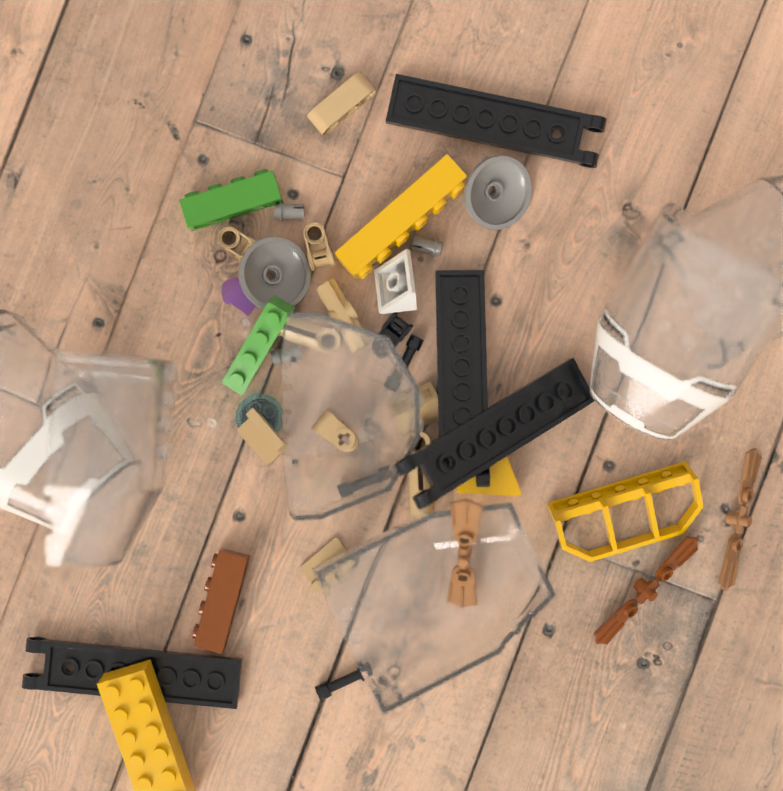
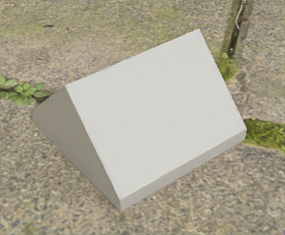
M405 249L374 270L378 309L381 314L417 310L410 250Z

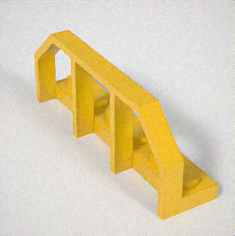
M683 461L548 502L547 507L555 523L562 550L592 562L684 534L702 510L703 501L699 478L687 462ZM691 482L694 497L692 504L676 525L658 530L651 494L660 493L663 490L676 486H684ZM644 496L651 532L616 542L609 508L626 501L637 500ZM602 509L609 545L588 551L565 540L561 522Z

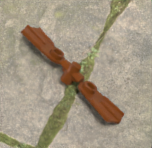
M686 536L657 569L654 580L646 582L643 578H640L635 582L634 589L638 591L636 599L627 601L594 632L596 644L603 643L607 645L621 630L627 619L632 618L637 613L638 603L642 605L647 599L654 601L657 598L658 593L655 590L660 586L658 581L669 580L674 570L681 567L698 550V539L696 537Z

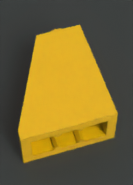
M507 456L490 466V487H477L476 476L456 488L458 493L505 496L522 495Z

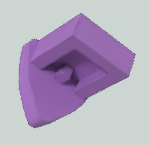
M239 277L228 279L223 283V301L228 305L231 303L249 316L256 305L245 296L239 283Z

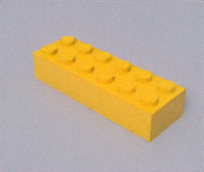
M446 154L335 252L337 260L355 280L358 278L365 279L372 273V266L378 261L382 264L391 256V249L396 245L399 248L410 239V233L414 229L418 232L428 223V217L432 213L435 216L438 215L446 207L445 204L448 199L452 197L455 200L464 192L466 174Z
M151 660L104 673L97 683V687L134 791H196Z

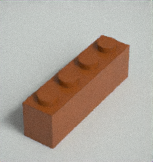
M223 548L218 554H214L211 562V568H214L213 575L208 577L204 591L208 592L206 601H201L198 615H202L200 624H195L192 638L195 639L194 647L220 654L226 649L250 555Z

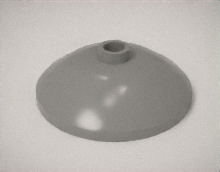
M496 155L481 161L470 173L464 190L465 206L470 217L480 226L493 230L504 229L516 223L526 212L531 200L532 184L529 173L523 164L512 157ZM492 186L493 190H492V192L489 194V193H488L489 188Z
M268 237L255 242L245 251L240 260L238 277L245 296L253 304L264 309L274 295L292 306L299 303L309 288L311 270L306 255L296 244L284 238ZM268 271H271L274 274V278L272 280H270L267 277Z

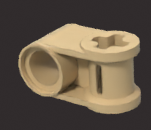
M317 222L309 223L304 228L303 234L311 271L326 265L335 266L331 246L329 245L324 227ZM318 228L322 231L319 240L313 241L309 239L308 234L311 229Z
M233 227L222 228L218 234L219 243L239 260H241L245 251L257 242ZM228 233L236 234V241L232 245L224 243V237Z
M328 409L324 411L312 426V429L317 434L344 452H352L359 445L356 433L343 424V421ZM343 436L349 437L351 441L349 445L343 444Z

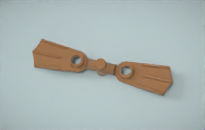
M752 448L745 453L738 501L741 506L736 512L730 510L726 515V522L733 525L735 533L731 535L728 541L718 579V585L724 591L735 585L739 562L738 553L743 547V540L739 534H743L745 526L750 527L752 523V517L747 516L749 508L745 505L753 499L754 491L752 488L754 482H756L762 459L756 448Z
M469 499L450 502L453 537L459 544L457 553L458 565L452 570L447 603H453L460 606V608L472 605L477 606L475 572L469 566V561L472 553L471 544L477 539L483 505Z

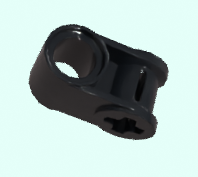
M398 312L391 314L372 342V350L379 357L389 356L414 327L412 323L408 324L397 316ZM381 339L387 340L390 344V348L386 352H381L376 348V343Z

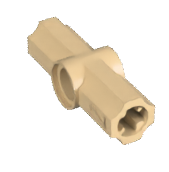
M334 278L317 287V293L326 305L330 318L337 330L341 331L352 352L368 344L370 340L358 321L359 317L349 300L345 299Z

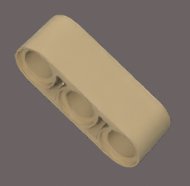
M357 72L308 113L307 118L321 135L325 136L371 99L376 90L361 72Z

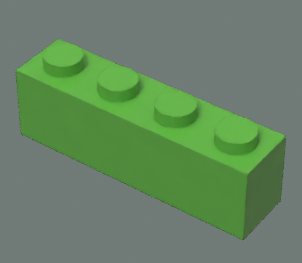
M267 169L259 170L254 173L253 177L247 179L245 177L234 178L231 180V184L228 185L215 184L207 188L208 191L202 193L198 191L189 192L184 195L185 198L179 200L187 227L191 231L279 204L280 201L284 203L273 171L268 172Z
M276 295L268 301L222 380V384L241 395L245 393L295 310L294 306Z

